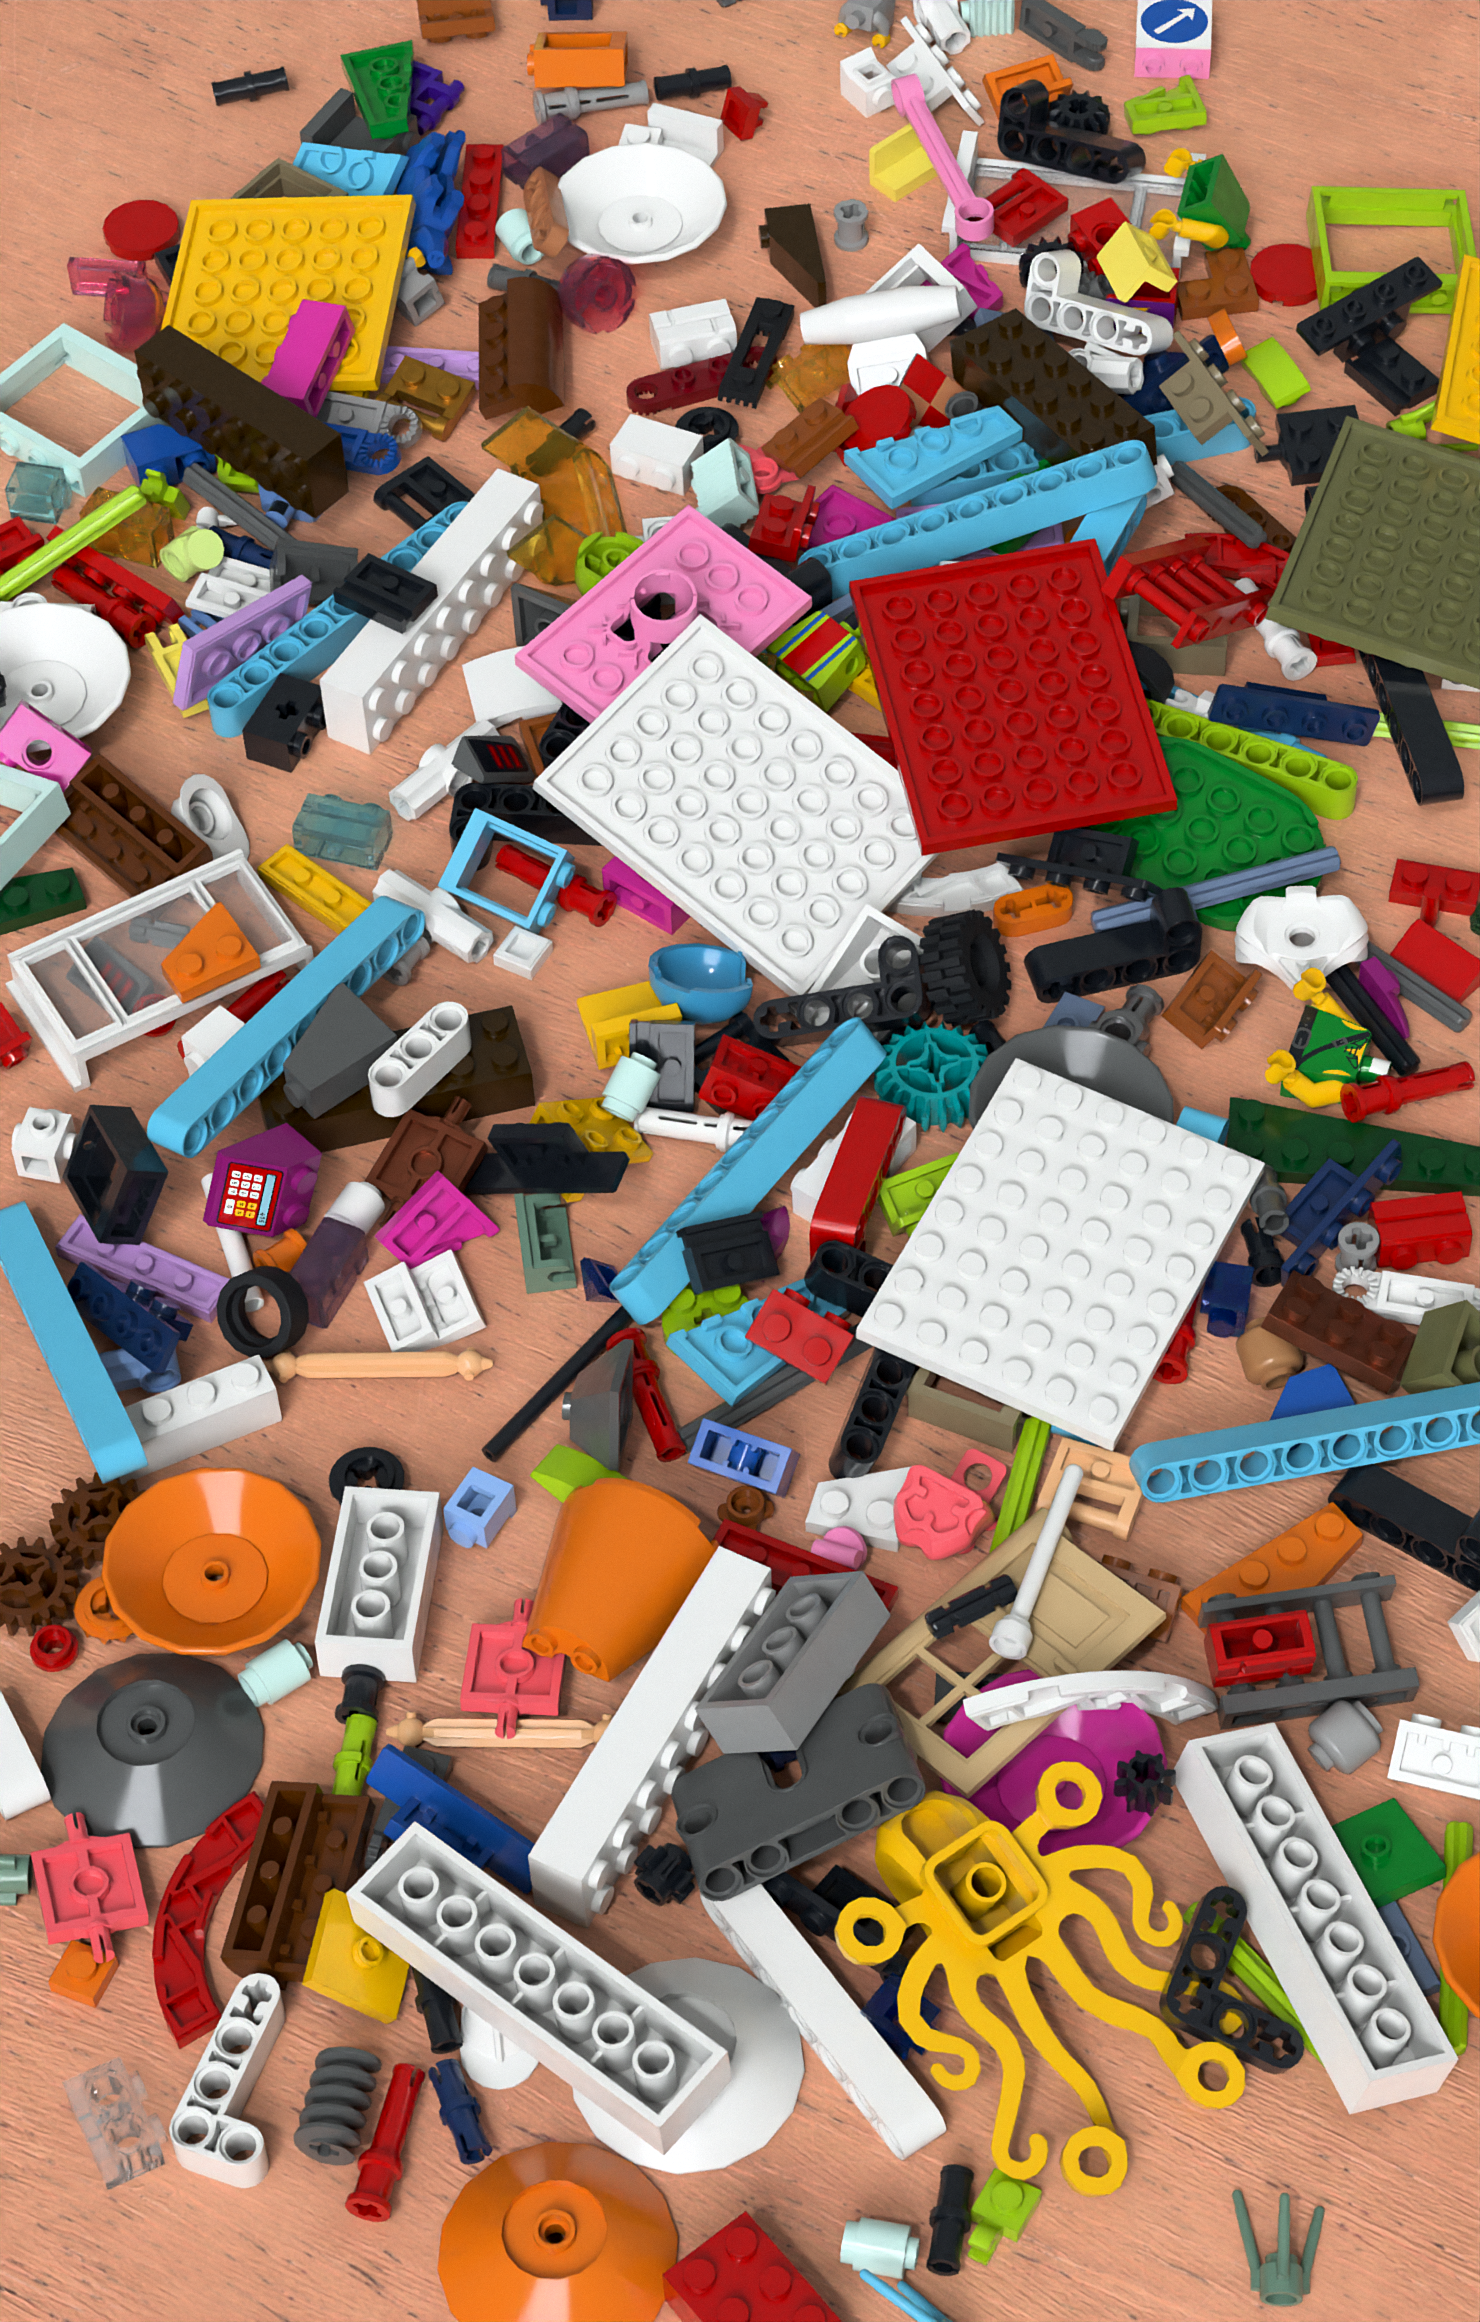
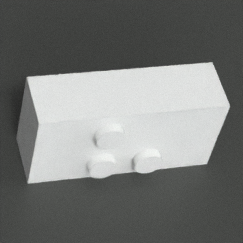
M345 1486L315 1638L320 1676L342 1677V1671L345 1667L363 1664L382 1671L385 1675V1681L417 1682L444 1528L440 1492Z

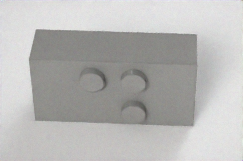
M863 1571L794 1576L788 1579L695 1708V1711L723 1754L798 1750L844 1682L853 1675L856 1665L891 1616Z

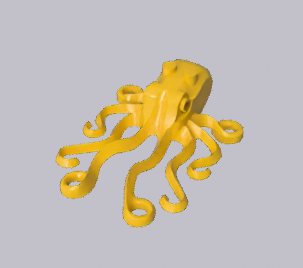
M1062 1761L1052 1764L1042 1774L1035 1790L1036 1812L1022 1822L1012 1833L1003 1824L991 1821L965 1798L937 1790L925 1793L921 1802L915 1807L883 1822L877 1828L875 1862L884 1883L901 1905L893 1908L891 1904L880 1899L860 1897L848 1903L841 1911L834 1934L837 1946L846 1959L857 1965L874 1966L892 1958L902 1943L906 1928L919 1923L928 1938L912 1956L902 1977L897 1994L899 2023L915 2044L929 2051L957 2054L964 2059L965 2068L959 2075L950 2074L940 2063L933 2064L930 2072L939 2084L950 2090L959 2091L966 2090L976 2083L981 2067L979 2053L974 2046L962 2038L930 2028L920 2015L921 1997L924 1987L935 1966L942 1963L946 1971L950 1995L958 2012L967 2024L995 2049L1002 2063L1003 2079L991 2142L992 2157L1000 2171L1011 2178L1026 2180L1037 2175L1045 2166L1048 2144L1044 2136L1034 2133L1029 2138L1031 2154L1027 2160L1023 2162L1015 2161L1010 2158L1008 2153L1025 2080V2060L1012 2031L989 2011L981 2002L976 1991L979 1977L989 1976L998 1980L1022 2030L1044 2059L1080 2096L1094 2126L1082 2128L1070 2136L1061 2150L1059 2164L1063 2178L1071 2189L1082 2196L1092 2198L1112 2194L1121 2186L1128 2168L1125 2142L1117 2135L1106 2104L1094 2080L1069 2055L1045 2020L1027 1980L1025 1966L1028 1955L1039 1958L1047 1965L1061 1986L1079 2007L1115 2027L1130 2030L1147 2037L1156 2047L1164 2063L1174 2074L1186 2098L1203 2109L1219 2110L1233 2105L1243 2094L1245 2088V2069L1235 2053L1218 2042H1204L1185 2049L1178 2042L1175 2033L1160 2018L1140 2007L1108 1996L1094 1987L1060 1938L1058 1931L1060 1922L1067 1915L1074 1913L1083 1916L1092 1924L1107 1959L1116 1971L1134 1985L1147 1990L1162 1992L1170 1972L1152 1969L1144 1965L1130 1950L1118 1920L1109 1907L1095 1893L1076 1883L1069 1876L1071 1871L1090 1868L1112 1869L1124 1873L1133 1887L1132 1922L1135 1932L1141 1940L1155 1947L1171 1946L1179 1939L1183 1930L1181 1913L1175 1903L1170 1900L1165 1901L1162 1905V1910L1168 1918L1167 1928L1164 1931H1157L1150 1927L1148 1920L1154 1896L1152 1879L1137 1856L1117 1847L1106 1845H1076L1058 1850L1046 1856L1040 1855L1038 1843L1046 1832L1050 1829H1073L1088 1823L1098 1813L1103 1797L1101 1784L1091 1770L1079 1762ZM1072 1781L1078 1785L1083 1795L1080 1808L1071 1810L1060 1806L1055 1793L1058 1783ZM869 1917L879 1921L884 1932L880 1945L865 1946L860 1943L853 1934L854 1923L859 1919ZM1190 1981L1188 1988L1182 1994L1191 1995L1193 1989L1200 1983ZM1224 1981L1220 1982L1218 1990L1242 2001L1241 1995L1231 1985ZM1228 2012L1224 2019H1219V2026L1224 2035L1234 2033L1243 2023L1239 2016ZM1213 2062L1224 2069L1227 2082L1223 2090L1218 2092L1209 2091L1199 2083L1198 2072L1201 2064ZM1088 2147H1098L1105 2154L1107 2171L1100 2178L1086 2176L1080 2170L1079 2156L1081 2151Z

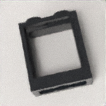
M90 1105L62 1178L99 1243L140 1245L169 1172L153 1144L149 1141L146 1132L131 1107ZM117 1160L119 1166L112 1181L110 1175Z

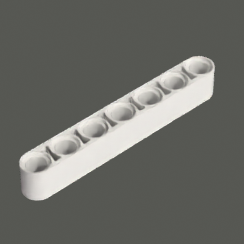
M761 1884L724 1901H711L700 1893L703 1906L712 1921L757 1979L777 1993L781 2000L780 2004L787 2009L790 2018L798 2026L799 2033L897 2158L905 2160L946 2132V2124L935 2104Z

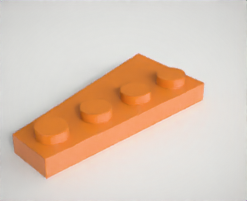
M1331 1502L1183 1596L1181 1599V1609L1199 1628L1198 1616L1201 1605L1215 1595L1233 1593L1237 1598L1325 1585L1362 1545L1363 1533L1334 1502ZM1207 1627L1199 1628L1205 1635L1207 1634Z

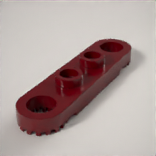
M751 347L743 367L756 370V368L750 367V363L754 364V361L758 363L765 347ZM734 352L633 380L626 389L628 408L632 409L633 413L638 412V415L646 413V416H649V413L654 415L657 414L656 411L661 412L666 408L671 407L673 410L718 397L719 386ZM777 356L771 367L766 383H768V380L772 381L773 376L776 377ZM643 391L647 394L649 391L650 394L654 393V397L642 399L639 398V394L643 395Z

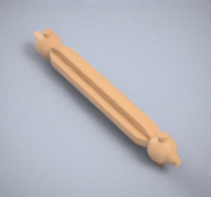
M468 1347L459 1356L447 1351L307 1353L297 1358L291 1354L290 1350L285 1349L275 1355L273 1359L263 1362L267 1371L273 1373L282 1383L287 1382L288 1379L296 1374L305 1378L447 1377L456 1372H459L466 1380L470 1381L479 1375L481 1371L493 1367V1360L482 1357L473 1347Z
M406 1712V1718L398 1725L386 1728V1736L398 1739L401 1744L414 1748L422 1741H425L434 1747L582 1749L594 1742L598 1743L612 1720V1714H602V1720L596 1725L583 1719L517 1718L516 1735L511 1739H507V1729H505L504 1739H501L495 1735L497 1718H434L423 1724L416 1718V1712Z

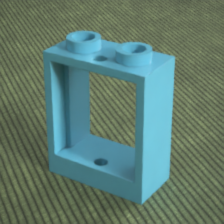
M475 808L437 886L463 901L538 935L542 927L547 928L555 915L557 905L554 904L560 887L563 889L567 888L574 876L576 866L573 865L575 857L557 845ZM495 832L555 860L528 917L467 889Z

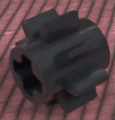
M1136 1750L1135 1757L1129 1763L1123 1761L1117 1763L1116 1776L1119 1779L1114 1781L1113 1794L1115 1797L1125 1796L1127 1802L1126 1812L1130 1813L1136 1810L1147 1812L1149 1816H1154V1810L1161 1803L1165 1805L1172 1804L1173 1790L1171 1787L1175 1785L1176 1770L1164 1769L1162 1754L1159 1753L1153 1756L1142 1754L1140 1750Z
M666 1843L664 1846L659 1845L657 1849L648 1845L634 1861V1864L638 1867L634 1872L638 1876L634 1880L635 1887L642 1896L655 1905L662 1906L665 1902L670 1903L672 1900L681 1904L696 1887L691 1882L695 1876L691 1873L693 1867L689 1855L672 1843Z

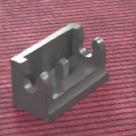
M277 538L269 565L270 592L302 574L312 582L308 604L320 605L333 595V590L336 587H342L345 583L344 578L358 565V548Z

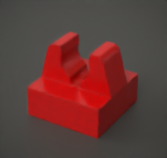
M741 86L730 87L727 90L720 120H723V124L738 139H752L755 128L761 126L764 121L759 116L760 109L766 108L768 102L760 94L746 92Z

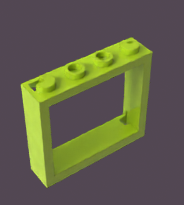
M1311 187L1306 219L1319 310L1328 307L1388 273L1332 271L1325 224L1448 227L1456 274H1436L1443 282L1442 287L1411 304L1409 313L1451 314L1458 270L1464 254L1477 258L1465 190Z

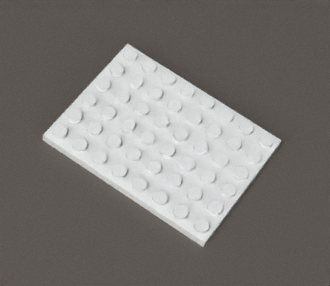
M701 614L534 780L533 790L729 948L737 953L738 951L743 952L742 955L750 965L789 996L808 994L866 903L884 913L940 854L921 856L898 770Z
M1015 1058L856 1330V1338L1113 1451L1263 1174L1265 1163Z

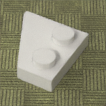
M911 1467L865 1474L857 1478H842L819 1482L805 1521L806 1532L825 1536L829 1530L837 1526H848L859 1532L866 1546L898 1553L901 1543L895 1531L894 1499L901 1490Z

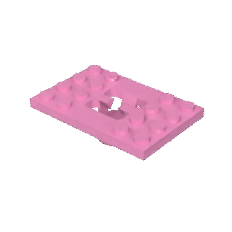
M688 504L515 654V665L591 724L652 663L651 660L663 650L661 644L672 643L700 614L756 657L812 607V597ZM659 593H667L675 599V614L668 620L652 619L644 615L640 609ZM630 618L634 628V640L624 641L613 632Z

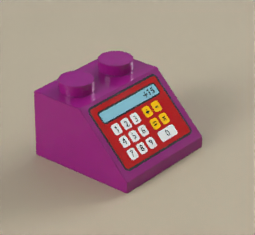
M288 1123L218 1150L203 1221L212 1227L268 1237L279 1235L289 1228L296 1229L306 1223L309 1216V1208L318 1178L317 1174L322 1153Z

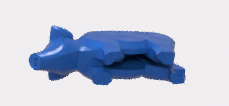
M458 130L456 133L449 131L446 136L432 132L418 144L411 146L405 156L410 158L397 184L396 195H413L416 203L405 260L407 259L408 251L413 247H417L423 253L426 264L419 267V269L427 270L437 275H451L453 273V265L448 256V237L464 203V195L456 190L454 184L460 153L466 141L465 131Z

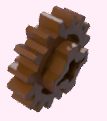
M95 1472L93 1482L87 1484L79 1477L76 1479L77 1490L73 1492L63 1488L60 1491L63 1503L52 1504L51 1509L54 1518L49 1520V1525L55 1544L61 1545L62 1551H66V1555L72 1557L73 1563L82 1557L85 1569L90 1570L96 1561H102L103 1564L107 1536L126 1505L146 1491H139L137 1482L133 1478L125 1484L121 1483L120 1477L103 1484L98 1473ZM74 1518L78 1519L75 1522L77 1528L75 1532L72 1531V1523Z
M19 1537L17 1547L10 1549L6 1543H1L0 1627L6 1624L9 1636H14L18 1632L19 1627H25L28 1636L31 1637L34 1636L37 1625L42 1624L44 1627L53 1625L51 1619L55 1616L66 1620L69 1617L66 1604H75L77 1599L75 1589L80 1587L72 1557L70 1555L63 1556L61 1545L58 1543L47 1550L44 1538L38 1537L33 1546H27L25 1538Z

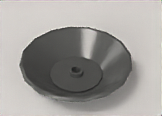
M1051 1025L1017 1034L986 1057L970 1085L969 1122L973 1130L1015 1058L1173 1124L1174 1099L1159 1067L1131 1042L1095 1027Z
M177 1653L136 1654L95 1670L63 1697L44 1732L41 1774L49 1790L54 1807L64 1817L72 1813L77 1829L76 1812L83 1813L86 1818L85 1822L89 1836L109 1837L130 1832L133 1848H168L205 1834V1829L217 1817L247 1796L262 1767L264 1726L250 1697L241 1685L220 1666L189 1655H179ZM146 1729H155V1732L149 1735H141Z

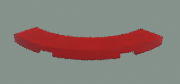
M1185 534V538L1200 535L1211 543L1209 550L1204 556L1207 559L1206 564L1221 576L1238 580L1250 578L1257 587L1262 589L1270 588L1275 593L1290 556L1288 552L1265 542H1261L1258 548L1252 549L1232 534ZM1306 633L1312 651L1317 656L1315 667L1356 663L1355 648L1334 641H1327Z
M255 1791L233 1804L205 1829L206 1834L196 1843L190 1853L185 1854L180 1860L160 1902L154 1926L152 1945L154 1980L163 2016L179 2050L216 2029L222 2017L212 1998L206 1978V1937L212 1915L221 1895L235 1874L249 1860L264 1809V1804Z

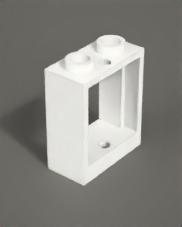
M917 244L866 293L905 286H920L925 280H928L933 286H957L961 301L962 317L916 333L929 353L978 306L965 287L920 244Z

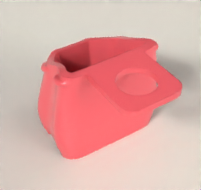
M969 1449L963 1455L950 1479L923 1465L912 1466L907 1473L901 1490L894 1499V1524L899 1542L908 1547H920L923 1554L928 1559L934 1561L970 1552L982 1533L991 1531L997 1526L998 1517L989 1505L1007 1475L1005 1465L977 1449ZM975 1464H983L991 1471L992 1478L990 1484L985 1489L978 1491L968 1488L965 1483L966 1471Z

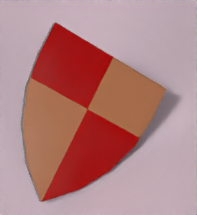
M916 353L899 385L913 400L917 411L916 420L912 417V422L909 425L911 428L917 425L922 427L930 425L931 428L949 426L950 421L945 414L946 403L955 394L966 391L919 353Z

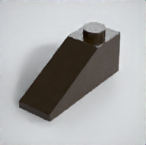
M802 204L765 208V225H758L760 248L768 249L770 264L814 308L825 305L826 280L811 205Z

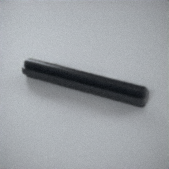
M1344 964L1325 977L1328 984L1358 1023L1372 1033V1041L1385 1058L1392 1062V1067L1402 1077L1417 1072L1420 1058L1348 965Z

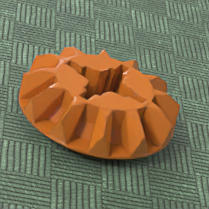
M101 1576L97 1577L85 1585L77 1596L74 1606L77 1624L82 1628L87 1638L91 1636L98 1638L104 1645L108 1640L115 1639L125 1643L127 1637L134 1632L120 1618L115 1620L107 1613V1605H109L108 1595Z

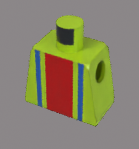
M816 611L781 634L766 648L773 670L825 713L834 705L866 664L861 644L858 641L861 638V633L855 611L839 624L824 611Z

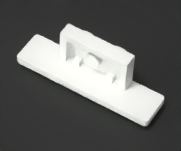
M905 16L900 21L915 42L888 63L886 67L896 78L913 73L918 76L924 92L925 103L930 113L951 95H954L966 113L978 126H981L985 122L977 111L982 107L981 103L969 88L963 92L961 87L966 84L953 66L947 70L945 65L950 60L937 44L933 47L929 45L934 38L921 22L914 26Z

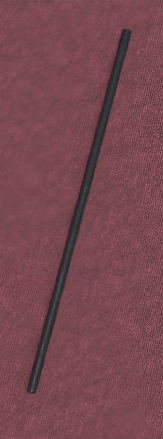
M934 1000L930 1001L931 1006L929 1015L934 1011ZM920 1024L911 1026V1028L916 1030ZM906 1027L890 1030L879 1043L881 1045H889L892 1034L904 1036ZM623 1306L581 1346L482 1448L486 1458L496 1462L576 1379L577 1374L588 1367L606 1348L608 1339L615 1333L624 1330L633 1321V1318Z

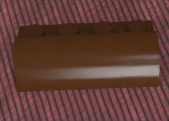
M533 277L507 279V293L493 296L486 301L478 303L479 410L485 420L520 408L524 410L528 418H532L565 406L562 298L553 286L543 280Z
M98 754L69 782L74 792L65 800L71 814L54 833L128 897L137 896L213 861L212 851L207 843L102 755ZM190 892L187 893L191 899H194ZM182 896L149 910L147 913L155 920H158Z
M271 1781L220 1956L229 1970L241 1978L255 1973L267 1974L276 1980L280 1990L285 1991L288 1981L303 1982L325 1893L335 1888L346 1894L355 1884L376 1808L370 1796L324 1794L318 1783Z

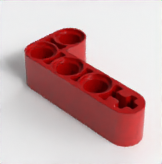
M862 1095L859 1097L813 1213L809 1233L810 1262L819 1246L826 1241L836 1240L863 1252L866 1251V1227L903 1133L907 1112L906 1106ZM825 1267V1268L828 1269L830 1272H834V1273H835V1271H833L832 1269H830V1268H828V1267Z

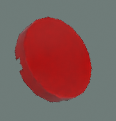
M136 200L124 203L110 212L104 221L103 235L106 245L110 247V251L117 257L129 261H147L153 259V254L176 245L179 240L180 226L175 211L167 204L155 200Z
M1287 243L1272 245L1259 251L1251 261L1250 273L1257 294L1263 300L1272 304L1273 299L1283 301V306L1294 307L1308 304L1318 298L1312 251L1310 248L1299 244Z
M888 384L873 387L860 394L844 413L846 416L851 415L854 417L859 429L843 443L848 449L858 447L861 452L876 447V441L892 437L894 441L907 438L912 430L909 426L912 422V417L916 420L917 414L913 400L899 386Z

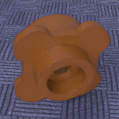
M740 1486L733 1489L727 1496L726 1503L719 1505L717 1509L718 1518L722 1522L725 1518L756 1531L757 1526L764 1519L771 1518L774 1514V1504L770 1500H764L762 1493L751 1486ZM748 1509L750 1512L745 1514L742 1513V1510Z

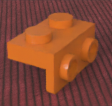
M1054 54L984 75L982 82L998 121L1001 99L1005 91L1028 80H1038L1044 84L1049 93V105L1050 102L1057 101L1059 94L1069 96L1074 84L1071 77L1063 78ZM1022 94L1023 101H1024L1025 105L1028 107L1027 99H1026V97Z

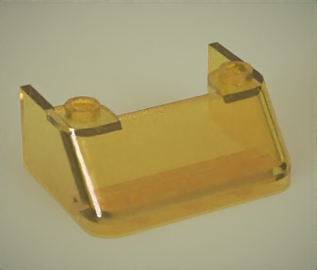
M529 406L523 408L481 443L482 449L509 466L512 474L537 483L540 486L543 522L506 552L508 558L532 572L543 584H550L556 587L575 584V559L580 545L588 536L602 531V537H615L616 531L627 533L613 474L606 461L596 451Z

